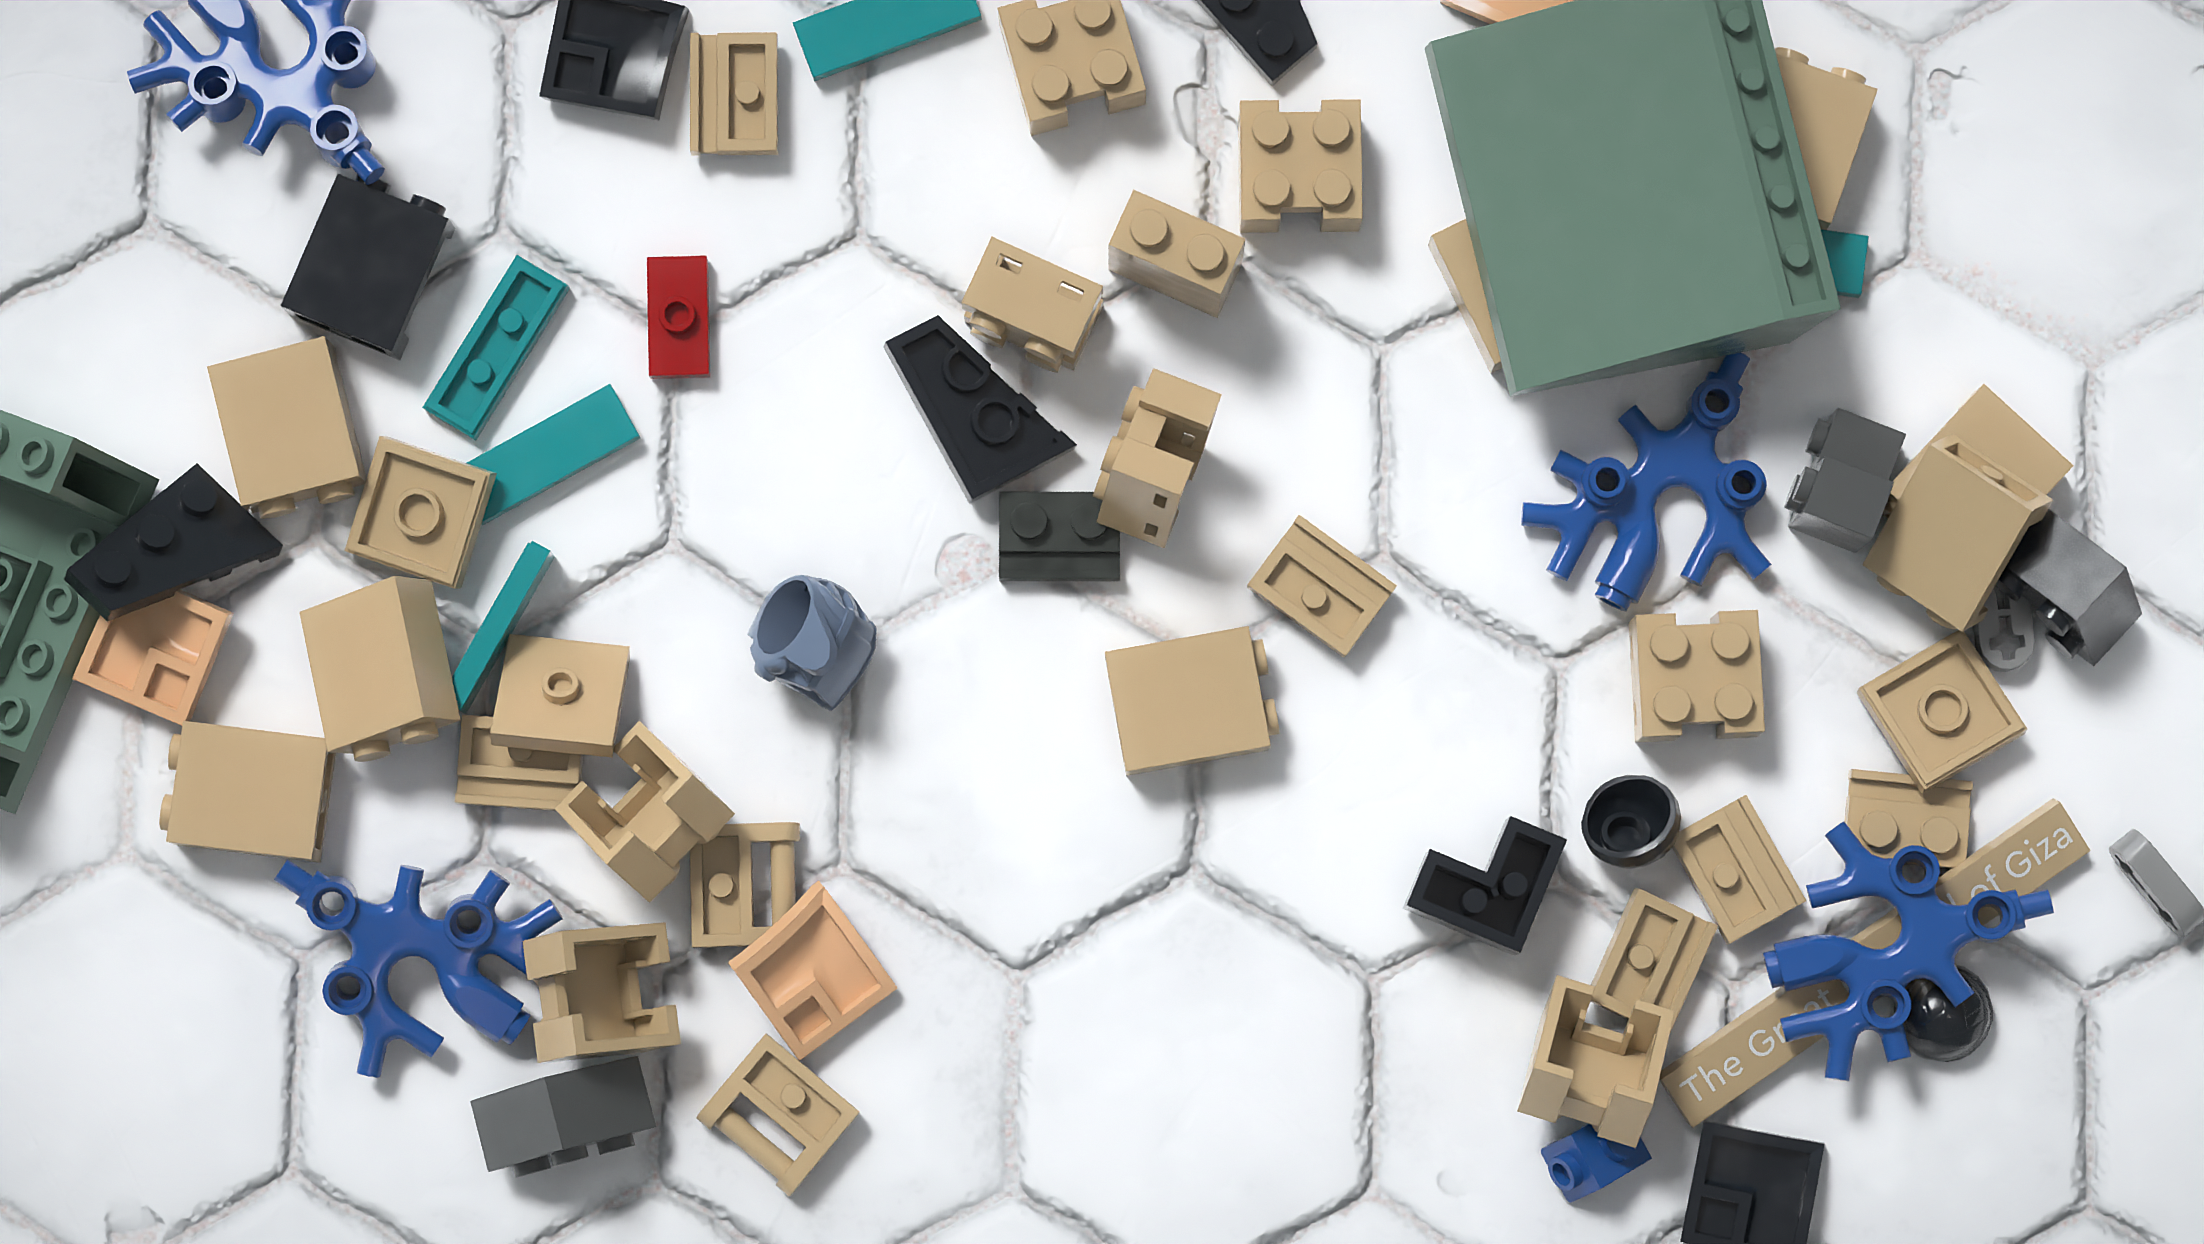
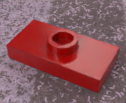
M707 255L647 257L648 371L650 379L710 378L709 269Z

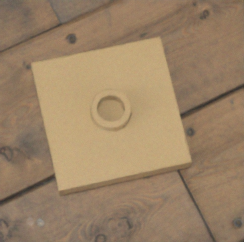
M379 436L344 551L454 589L462 588L497 473L388 436Z
M1960 630L1859 687L1857 695L1921 794L2025 735L2028 730L1965 632Z
M509 634L490 731L491 745L613 758L630 662V646Z

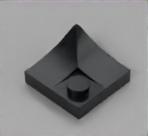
M558 0L539 97L547 101L659 121L673 61L689 9L684 5L664 0Z
M1704 1120L1680 1242L1688 1244H1807L1825 1143Z

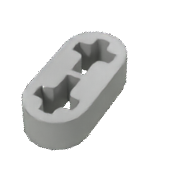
M1992 590L1984 604L1988 608L1983 621L1973 626L1975 648L1988 668L1994 671L2007 672L2022 666L2029 660L2034 651L2035 639L2031 602L2023 596L2018 601H2014L2004 594L2005 609L1998 610L1997 595L1995 590ZM1999 618H2006L2008 636L2019 638L2020 648L2010 652V660H2003L2001 650H1991L1989 641L2000 634Z
M2132 828L2109 847V853L2121 871L2173 932L2184 938L2204 921V908L2142 833Z

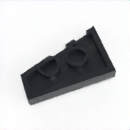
M1196 0L1271 86L1276 84L1317 49V40L1300 0Z
M939 315L885 341L883 348L969 504L1076 448L1077 444L1062 430L1060 432L1057 431L1036 411L1037 407L1021 392L1018 394L991 369V364Z
M196 463L70 566L66 571L64 580L106 621H110L174 596L176 590L202 580L209 579L212 582L230 575L232 569L257 559L261 563L277 557L282 550L283 544L255 517L241 507V504Z

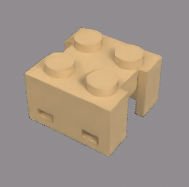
M1023 0L997 7L1000 30L1031 136L1067 127V105L1103 95L1105 96L1108 115L1146 105V87L1121 0H1067L1042 8H1038L1036 0Z
M1361 99L1321 100L1319 112H1279V100H1240L1238 111L1239 233L1279 232L1281 213H1321L1320 232H1359L1363 219Z
M991 236L961 302L962 309L966 310L964 321L972 326L970 334L987 344L1003 348L1005 342L1008 341L1024 348L1027 351L1025 359L1043 369L1058 373L1062 365L1074 371L1104 306L1103 299H1101L1103 285ZM1005 258H1008V259H1010V260H1012V261H1014V262H1017V263L1021 264L1022 266L1019 267V266H1017V265H1015V264H1012V263L1006 261ZM1064 283V284H1066V285H1068V286H1070V287H1073V288H1075V289H1077V290H1079V291H1082V292H1083V295L1080 294V293H1077V292H1075V291H1073V290H1071V289H1069V288H1066V287L1062 286L1061 284Z
M1153 368L1145 389L1133 386L1121 417L1123 421L1117 436H1113L1109 443L1100 468L1102 472L1093 493V497L1103 500L1097 523L1165 548L1179 513L1178 506L1187 481H1192L1222 394Z
M1758 610L1718 611L1710 618V624L1676 625V613L1635 615L1629 621L1635 743L1675 741L1682 736V725L1719 724L1716 727V739L1753 738L1765 732Z
M638 721L615 745L614 752L641 779L613 808L584 781H581L557 805L555 810L606 865L650 903L666 886L675 880L680 870L679 861L696 843L706 844L713 840L735 813L642 722Z
M665 922L565 930L523 941L527 981L533 980L539 986L543 1017L540 1022L533 1023L538 1063L643 1053L681 1044L676 1005L642 1009L637 970L670 962Z
M1556 975L1539 1022L1517 1112L1552 1123H1556L1557 1119L1563 1116L1592 1124V1127L1598 1133V1137L1636 1148L1654 1104L1675 1011L1636 999L1623 1034L1584 1022L1595 986Z

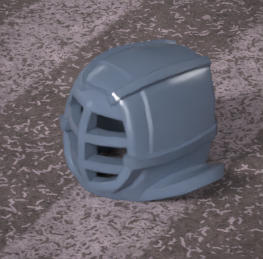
M808 575L790 577L775 586L765 597L748 630L747 635L753 639L750 651L755 662L754 671L764 680L772 682L776 679L785 686L804 695L809 700H813L822 708L832 711L843 701L869 666L876 648L877 627L868 619L858 602L844 587L830 580Z

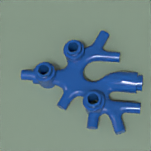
M188 0L190 8L220 41L219 49L211 55L200 54L162 11H155L145 19L143 27L163 48L164 55L156 62L127 71V75L135 94L174 82H183L187 85L189 91L185 99L166 113L167 117L181 133L203 115L208 120L217 123L229 122L235 119L243 111L246 99H248L256 109L254 123L242 142V146L258 156H263L280 127L287 124L297 125L306 129L311 134L322 158L328 164L342 169L352 168L367 185L376 182L385 171V168L369 152L372 143L365 136L354 113L347 107L334 105L331 96V90L335 83L340 87L348 89L361 87L372 78L376 68L375 58L364 35L358 29L345 25V13L351 0H281L305 27L309 34L310 43L306 55L299 64L282 70L271 68L265 64L261 57L260 26L255 11L248 0ZM346 139L343 142L336 144L339 140Z
M1743 353L1725 355L1718 371H1709L1704 381L1691 394L1687 401L1685 417L1672 429L1666 431L1657 429L1636 404L1618 419V422L1633 438L1638 449L1637 461L1631 468L1627 469L1622 462L1611 457H1601L1588 464L1560 450L1550 471L1571 481L1577 488L1576 498L1567 504L1554 505L1523 502L1521 511V526L1551 528L1557 530L1561 535L1560 544L1546 569L1547 572L1557 578L1568 581L1595 527L1601 522H1611L1616 526L1618 536L1595 579V583L1599 587L1594 596L1611 607L1627 612L1631 603L1638 604L1658 561L1660 534L1655 514L1657 499L1663 492L1674 487H1684L1693 491L1700 497L1706 511L1704 529L1680 574L1683 579L1697 586H1702L1715 559L1724 553L1731 554L1753 580L1772 565L1750 539L1746 532L1744 520L1746 512L1752 509L1765 494L1767 482L1764 472L1757 464L1748 460H1736L1729 464L1722 463L1717 458L1715 452V440L1718 432L1725 429L1732 422L1740 408L1739 397L1743 387L1738 383L1750 361L1747 355ZM1709 395L1719 397L1723 401L1724 411L1720 413L1710 411L1705 404V398ZM1606 473L1612 476L1615 481V490H1601L1596 484V475ZM1735 476L1746 478L1750 483V493L1740 494L1736 492L1732 486V478Z
M1845 821L1830 830L1825 837L1845 863L1844 872L1837 878L1806 885L1811 908H1819L1863 896H1877L1887 900L1896 908L1901 918L1902 929L1897 940L1884 949H1872L1846 937L1819 934L1773 944V951L1764 952L1763 957L1772 989L1784 986L1787 992L1831 980H1841L1849 988V996L1841 1004L1780 1018L1785 1041L1790 1042L1815 1035L1825 1036L1829 1043L1825 1078L1840 1081L1850 1080L1853 1051L1858 1036L1865 1030H1872L1879 1034L1887 1063L1911 1057L1903 1026L1911 1010L1910 996L1905 989L1909 982L1921 978L1930 980L1940 987L1954 1007L1958 1006L1975 993L1955 966V956L1958 951L1966 944L1976 940L1985 943L1999 941L2009 932L2026 928L2025 920L2053 914L2054 909L2048 889L2018 896L2016 889L2006 892L1987 890L1975 895L1968 904H1947L1940 900L1936 894V883L1940 874V866L1936 856L1929 849L1918 845H1911L1899 850L1893 858H1881L1871 854L1861 844ZM1911 862L1919 864L1924 870V879L1919 883L1906 881L1902 875V867L1905 864ZM1991 907L1998 912L2000 922L1997 927L1986 928L1980 924L1978 912L1981 908ZM1878 996H1888L1894 1001L1896 1010L1893 1016L1883 1018L1875 1013L1873 1001Z
M290 860L285 862L274 878L275 881L299 896L295 904L307 911L308 917L313 924L324 930L340 929L351 942L353 951L351 958L335 964L330 969L324 981L322 993L325 1003L332 1011L341 1015L354 1014L359 1019L363 1028V1043L356 1073L375 1078L381 1077L387 1045L392 1040L402 1039L430 1058L444 1040L443 1036L402 1010L392 1000L388 990V977L393 966L406 957H421L428 960L434 966L444 997L455 1013L467 1024L495 1043H498L500 1039L509 1045L514 1042L531 1014L522 1009L524 1005L522 1001L480 973L478 968L479 961L484 955L494 954L527 975L523 941L537 937L563 920L562 915L552 900L548 899L524 916L510 922H504L496 916L495 906L510 885V882L500 874L490 870L474 894H464L455 898L448 906L444 919H433L428 917L420 906L419 894L424 875V869L400 865L393 897L388 902L381 904L369 903L358 898L354 885L343 877L326 876L319 870L312 876ZM328 892H336L342 896L344 907L339 910H330L323 904L322 896ZM465 910H473L479 914L481 923L475 928H466L460 924L459 914ZM343 977H353L359 982L361 989L355 994H346L340 989L338 981Z

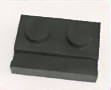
M999 491V581H1120V531L1097 523L1103 500L1093 497L1094 492Z

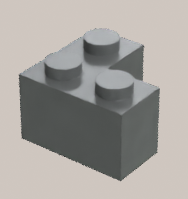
M1839 407L1830 415L1828 422L1818 418L1805 450L1806 453L1814 455L1811 467L1805 466L1801 475H1796L1785 501L1784 508L1793 511L1788 527L1853 553L1859 551L1873 539L1894 485V482L1889 479L1906 433Z
M638 1056L542 1077L470 1101L488 1172L513 1167L515 1178L550 1169L549 1157L551 1158L552 1166L587 1158L589 1155L586 1146L597 1144L599 1155L635 1146L633 1134L656 1127Z

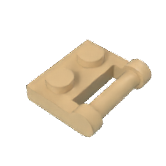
M800 823L725 824L713 840L706 844L696 843L690 849L691 937L693 948L749 946L795 905L794 842H800ZM752 843H770L772 926L754 927Z
M765 1033L704 1106L696 1119L709 1130L714 1126L775 1176L779 1180L776 1186L790 1197L859 1115L860 1111L770 1035ZM741 1093L806 1147L795 1161L731 1108Z

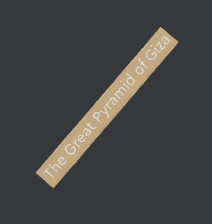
M2052 798L1967 857L1965 861L1940 876L1936 883V894L1940 900L1952 905L1968 904L1975 895L1987 890L2006 892L2016 889L2018 896L2030 894L2091 850L2062 803ZM1983 907L1978 912V920L1984 926L1999 914L1991 907ZM1896 908L1852 937L1851 940L1872 949H1884L1892 945L1899 937L1902 929L1901 918ZM1831 980L1787 992L1784 986H1782L1661 1070L1659 1081L1685 1121L1694 1128L1822 1039L1823 1035H1815L1786 1042L1780 1018L1845 1002L1849 996L1847 984L1841 980ZM1878 996L1877 998L1874 999L1873 1002H1875L1876 1000H1878V999H1879L1880 997H1882V996Z

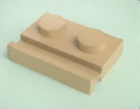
M777 32L717 33V35L690 33L691 156H701V154L778 155Z
M1301 515L1297 516L1291 527L1247 584L1248 589L1343 658L1347 656L1397 587L1396 584Z
M462 715L457 767L458 782L457 793H455L456 804L556 811L557 805L581 782L583 755L493 746L490 739L493 717Z
M1859 769L1849 770L1848 796L1846 797L1844 821L1871 854L1881 858H1893L1902 848L1918 845L1929 849L1936 856L1940 868L1952 869L1967 859L1971 812L1969 807L1973 781L1948 779L1921 794L1908 774ZM1913 862L1907 863L1908 865L1920 866L1919 864Z
M1747 795L1738 798L1679 831L1672 849L1712 920L1718 925V930L1727 945L1806 902L1803 893Z
M1634 888L1592 980L1591 985L1595 986L1591 1002L1628 1020L1636 999L1674 1010L1672 1030L1718 925L1703 920L1693 913L1640 888Z

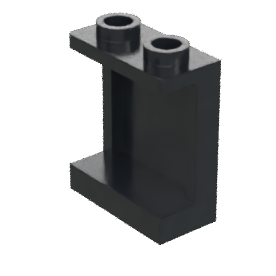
M337 173L280 306L294 318L401 360L409 341L408 336L405 334L407 326L445 238H452L456 228L449 218L444 217L446 208L437 202L413 194L409 203L388 194L391 185L380 179L367 185L358 174L353 180Z

